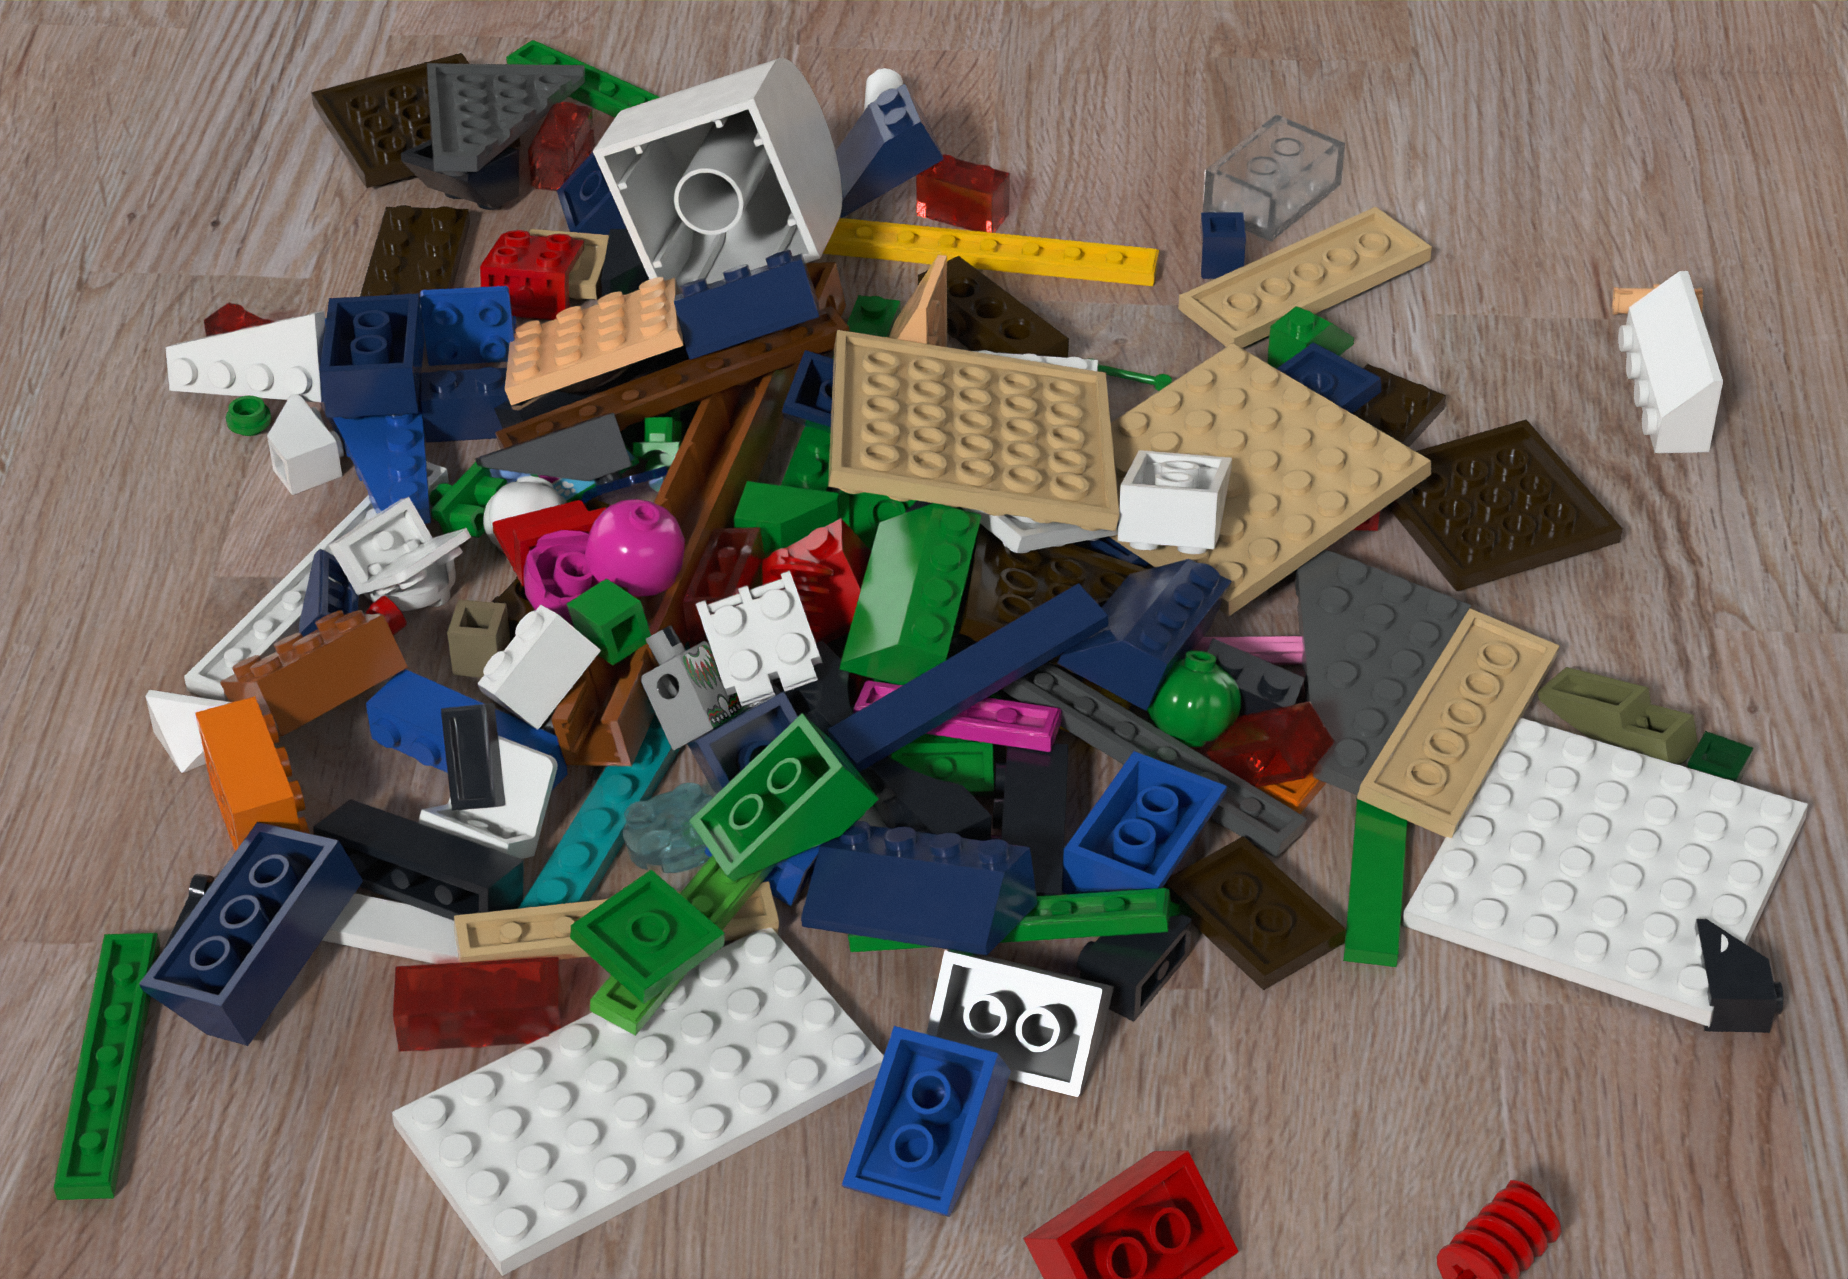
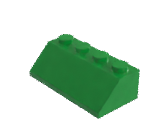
M932 503L879 522L841 660L840 670L896 685H904L946 661L982 515Z

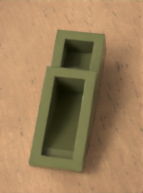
M1565 667L1538 691L1539 700L1590 739L1677 765H1681L1688 759L1698 745L1694 715L1651 704L1649 687Z

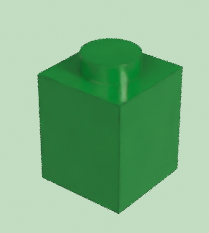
M607 578L567 603L574 628L601 650L598 656L611 665L616 664L647 644L645 639L651 636L641 601Z

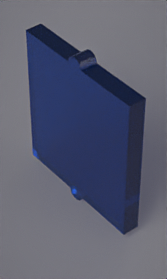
M664 466L595 486L581 494L580 500L586 505L593 498L601 501L645 488L665 477L668 473L667 468Z

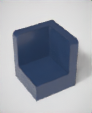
M1201 212V277L1203 279H1216L1243 267L1246 245L1244 212Z

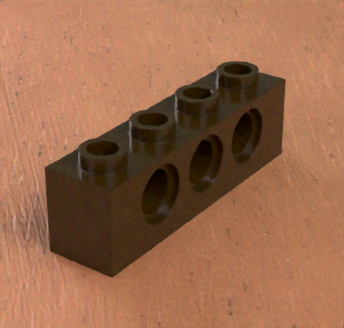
M960 256L947 261V333L952 338L960 341L971 351L987 350L993 353L1035 354L1037 356L1068 358L1069 338ZM927 271L918 275V285Z

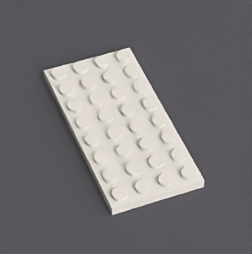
M772 928L757 930L719 949L690 970L636 1036L592 1012L393 1111L392 1117L396 1130L494 1266L504 1276L875 1080L884 1055Z

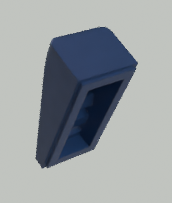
M319 549L314 554L299 622V633L303 637L317 630L315 622L326 615L341 610L344 615L358 610L359 595L356 594L336 557L322 549ZM329 577L342 583V585L330 580Z

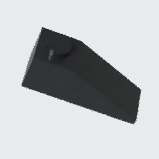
M606 413L475 458L477 466L481 468L577 481L594 480L596 487L622 479L620 470L632 466L614 413Z

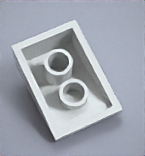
M1139 450L1121 483L1118 541L1130 542V547L1139 550H1154L1159 545L1178 546L1177 550L1186 554H1202L1207 549H1214L1220 534L1232 458Z
M542 605L536 611L529 612L521 619L515 630L516 636L504 651H499L490 658L484 668V676L478 682L479 689L485 696L537 730L601 651L561 616Z

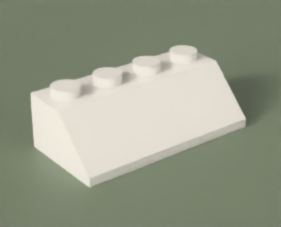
M1679 271L1629 307L1626 325H1621L1618 333L1619 349L1627 354L1628 379H1634L1635 382L1634 402L1636 407H1642L1643 433L1644 435H1650L1655 453L1709 452L1723 385V379L1689 272Z

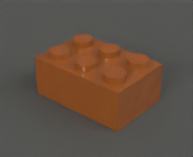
M341 610L326 615L315 622L318 629L303 637L301 633H295L274 644L276 652L261 659L259 655H255L238 662L232 667L234 674L220 681V684L229 702L255 696L262 715L271 713L278 736H284L408 668L383 614L364 615L362 610H357L344 615Z

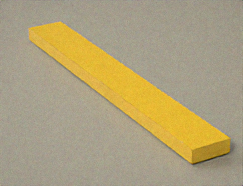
M839 218L823 254L922 264H932L938 255L947 256V261L960 256L974 268L982 270L1154 286L1159 261V249L847 218Z

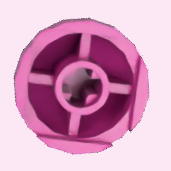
M640 499L622 500L606 508L594 521L589 532L584 558L590 573L599 582L607 578L621 587H627V592L636 597L656 595L669 589L675 582L683 564L685 539L677 519L667 509L650 501Z
M560 530L542 536L537 540L536 547L529 551L524 567L525 595L535 611L542 605L557 613L574 627L567 603L600 582L590 573L584 558L589 534L582 531Z

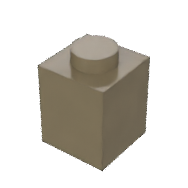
M458 599L447 631L453 675L482 678L484 676V668L490 658L497 652L504 651L509 645L511 638L506 603Z

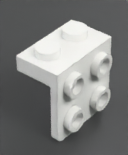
M407 497L400 499L331 543L329 547L357 595L376 590L377 594L381 596L398 586L401 589H406L427 576L424 571L426 567L433 563L440 566L460 555L463 551L459 545L471 538V535L467 528L432 538L411 499Z
M498 736L505 805L492 808L452 811L451 798H449V802L446 805L422 809L418 823L524 859L535 855L558 765L556 759L548 754Z

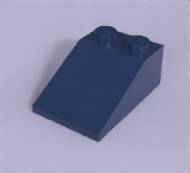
M906 84L896 89L892 88L884 91L874 102L870 103L835 151L842 186V209L839 218L847 216L944 159L927 118Z

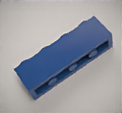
M404 669L391 678L366 702L371 738L386 748H393L417 759L423 765L433 766L448 773L441 709L484 703ZM495 709L498 736L548 754L556 759L558 767L552 787L553 790L568 775L567 765L557 736L540 728L537 730L528 723Z

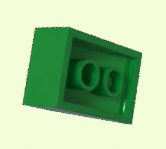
M802 713L689 821L726 876L732 881H736L841 836L852 824L862 818L879 798L839 746Z

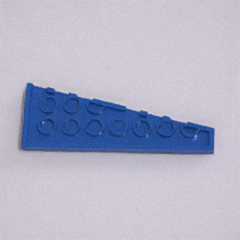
M421 385L418 413L402 416H361L355 419H345L342 417L328 418L332 428L343 442L347 457H351L359 480L363 481L368 490L369 500L376 513H380L400 499L409 497L424 524L431 523L425 433L421 408ZM320 402V404H321V406H322V408H323V410H324V412H325L324 402H322V403Z

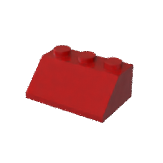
M1188 1150L1151 1152L1023 1238L1043 1279H1201L1239 1252Z

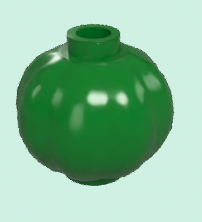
M1196 650L1187 652L1184 659H1178L1174 663L1158 689L1153 703L1148 708L1152 720L1160 730L1186 746L1193 748L1204 746L1207 741H1213L1232 727L1241 709V694L1233 677L1222 667L1215 664L1216 657L1214 655Z

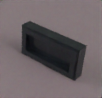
M494 703L442 708L441 717L452 811L504 806L505 796Z

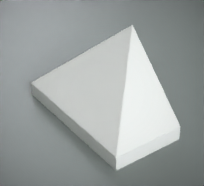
M149 690L146 695V701L153 732L180 772L184 773L206 764L195 712L232 702Z

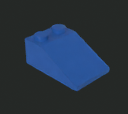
M894 1026L842 1186L847 1189L950 1217L997 1118L1011 1070L1001 1056L996 1052Z

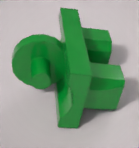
M672 417L645 418V442H633V456L648 461L644 471L645 479L648 485L657 492H659L685 437V423L675 421Z
M475 461L453 486L442 483L431 491L429 496L433 507L431 509V516L441 525L443 535L467 528L471 537L480 538L485 532L483 516L486 505L491 497L508 482L506 479L492 477L488 468L478 467Z

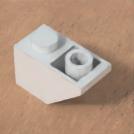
M300 394L291 395L270 429L267 438L273 471L289 492L294 495L342 477L339 458L344 456V449L338 434L335 431L329 432L325 427L319 410L316 407L310 408Z

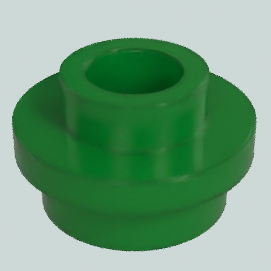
M250 395L233 400L229 404L225 417L229 430L243 436L259 434L270 425L272 420L270 409L264 404V401L259 397Z

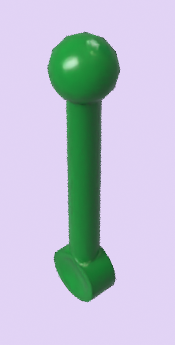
M1098 363V372L1154 385V388L1158 391L1172 383V378L1167 374H1159L1155 377Z

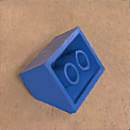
M1133 751L1065 846L1062 892L1065 894H1083L1163 888L1225 796L1227 786Z

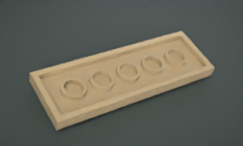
M1375 206L1179 295L1178 309L1226 347L1234 343L1243 348L1269 336L1270 326L1295 306L1310 311L1313 314L1321 312L1430 261L1432 246Z
M1469 608L1362 781L1357 799L1441 836L1452 838L1516 724L1524 715L1553 665L1560 646Z

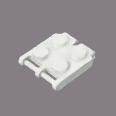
M790 571L781 573L782 579L749 590L748 585L738 588L739 594L707 605L705 600L696 603L727 696L737 693L742 707L775 695L770 681L779 677L785 692L818 680L813 666L822 663Z

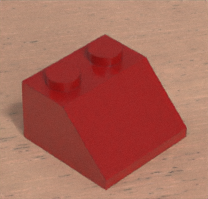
M841 518L826 527L815 529L807 537L786 548L774 551L768 558L762 560L763 585L779 580L772 575L770 570L773 565L786 563V561L780 558L781 556L812 561L834 570L832 576L818 577L817 581L830 589L829 594L814 596L813 599L814 602L826 609L825 614L810 615L809 617L811 622L821 627V633L813 634L815 643L823 640L827 644L850 631L871 550Z

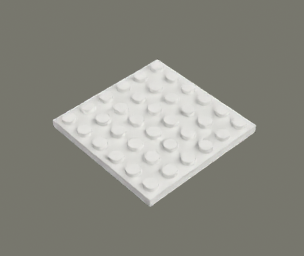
M1520 718L1453 837L1445 838L1406 906L1403 915V926L1709 1027L1713 1018L1714 1006L1709 1005L1707 994L1709 984L1706 970L1702 968V948L1699 934L1696 936L1695 932L1696 919H1708L1746 945L1748 944L1806 819L1808 804ZM1721 934V952H1723L1728 947V940Z

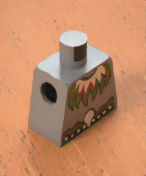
M672 625L645 639L660 666L642 675L641 682L673 751L713 730L750 707L749 705L741 706L737 693L727 696L711 647L707 642L703 641L686 651Z

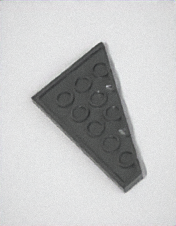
M427 63L434 172H443L448 176H462L467 174V172L479 171L584 84V65Z
M1325 549L1296 569L1295 590L1298 597L1299 633L1302 634L1303 643L1302 665L1305 671L1306 708L1309 710L1310 718L1309 741L1310 747L1313 750L1311 759L1313 778L1358 795L1362 781L1469 608H1471V605Z

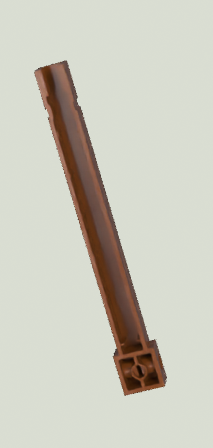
M836 262L806 263L819 301V310L832 306L841 317L846 303ZM800 361L787 369L775 370L756 377L747 384L735 385L716 392L709 398L701 401L654 500V503L667 509L677 519L685 539L681 570L669 589L656 595L634 596L641 601L651 636L672 625L685 647L699 615L696 603L706 599L735 533L734 516L747 481L757 482L784 421L782 409ZM621 587L626 592L628 591L627 587ZM645 644L614 665H611L597 655L558 704L551 721L566 765H633L655 715L654 708L641 682L642 675L660 666L648 644Z

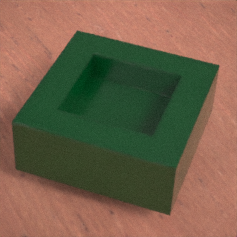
M1705 731L1688 761L1687 768L1739 783L1751 762L1754 748Z

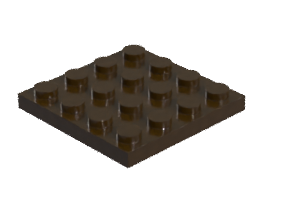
M462 53L311 92L314 108L366 188L384 186L391 181L413 175L416 176L401 161V153L432 139L427 63L469 64ZM517 138L508 147H519L520 138Z
M1526 419L1416 451L1431 460V475L1387 505L1389 510L1456 592L1619 543L1623 529Z
M980 523L969 565L959 633L969 636L978 642L1078 583L1102 608L1129 574L1148 569L1073 544L1036 549L1028 553H1016L1004 546L998 537ZM1063 653L1048 662L1061 666L1058 664V661Z

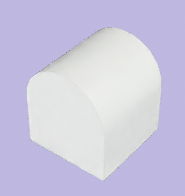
M778 58L624 109L617 114L593 150L649 280L663 277L664 281L675 277L680 293H682L680 286L705 278L707 284L724 279V271L744 264H748L749 269L753 270L767 265L765 258L786 250H791L792 256L802 253L805 263L821 258L841 214L842 186L840 171L826 120L805 77L791 61L785 58Z

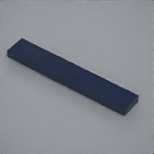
M1078 583L828 729L829 738L839 746L855 769L861 772L1108 626V615Z

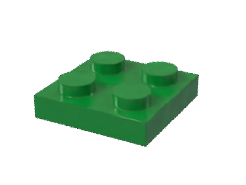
M651 869L571 924L570 939L645 1004L724 947L725 932Z

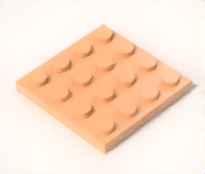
M663 277L653 278L642 283L639 286L640 290L623 295L622 292H613L601 297L597 301V305L582 310L580 306L570 307L559 312L556 315L557 319L543 324L535 320L517 327L514 334L515 339L509 344L505 392L511 406L683 346V335L674 305L675 295L680 294L675 277L664 281Z

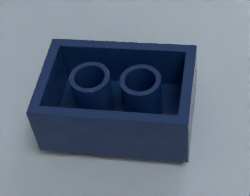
M419 294L329 298L320 364V379L326 418L342 417L345 419H355L361 416H402L418 413L424 351V331Z

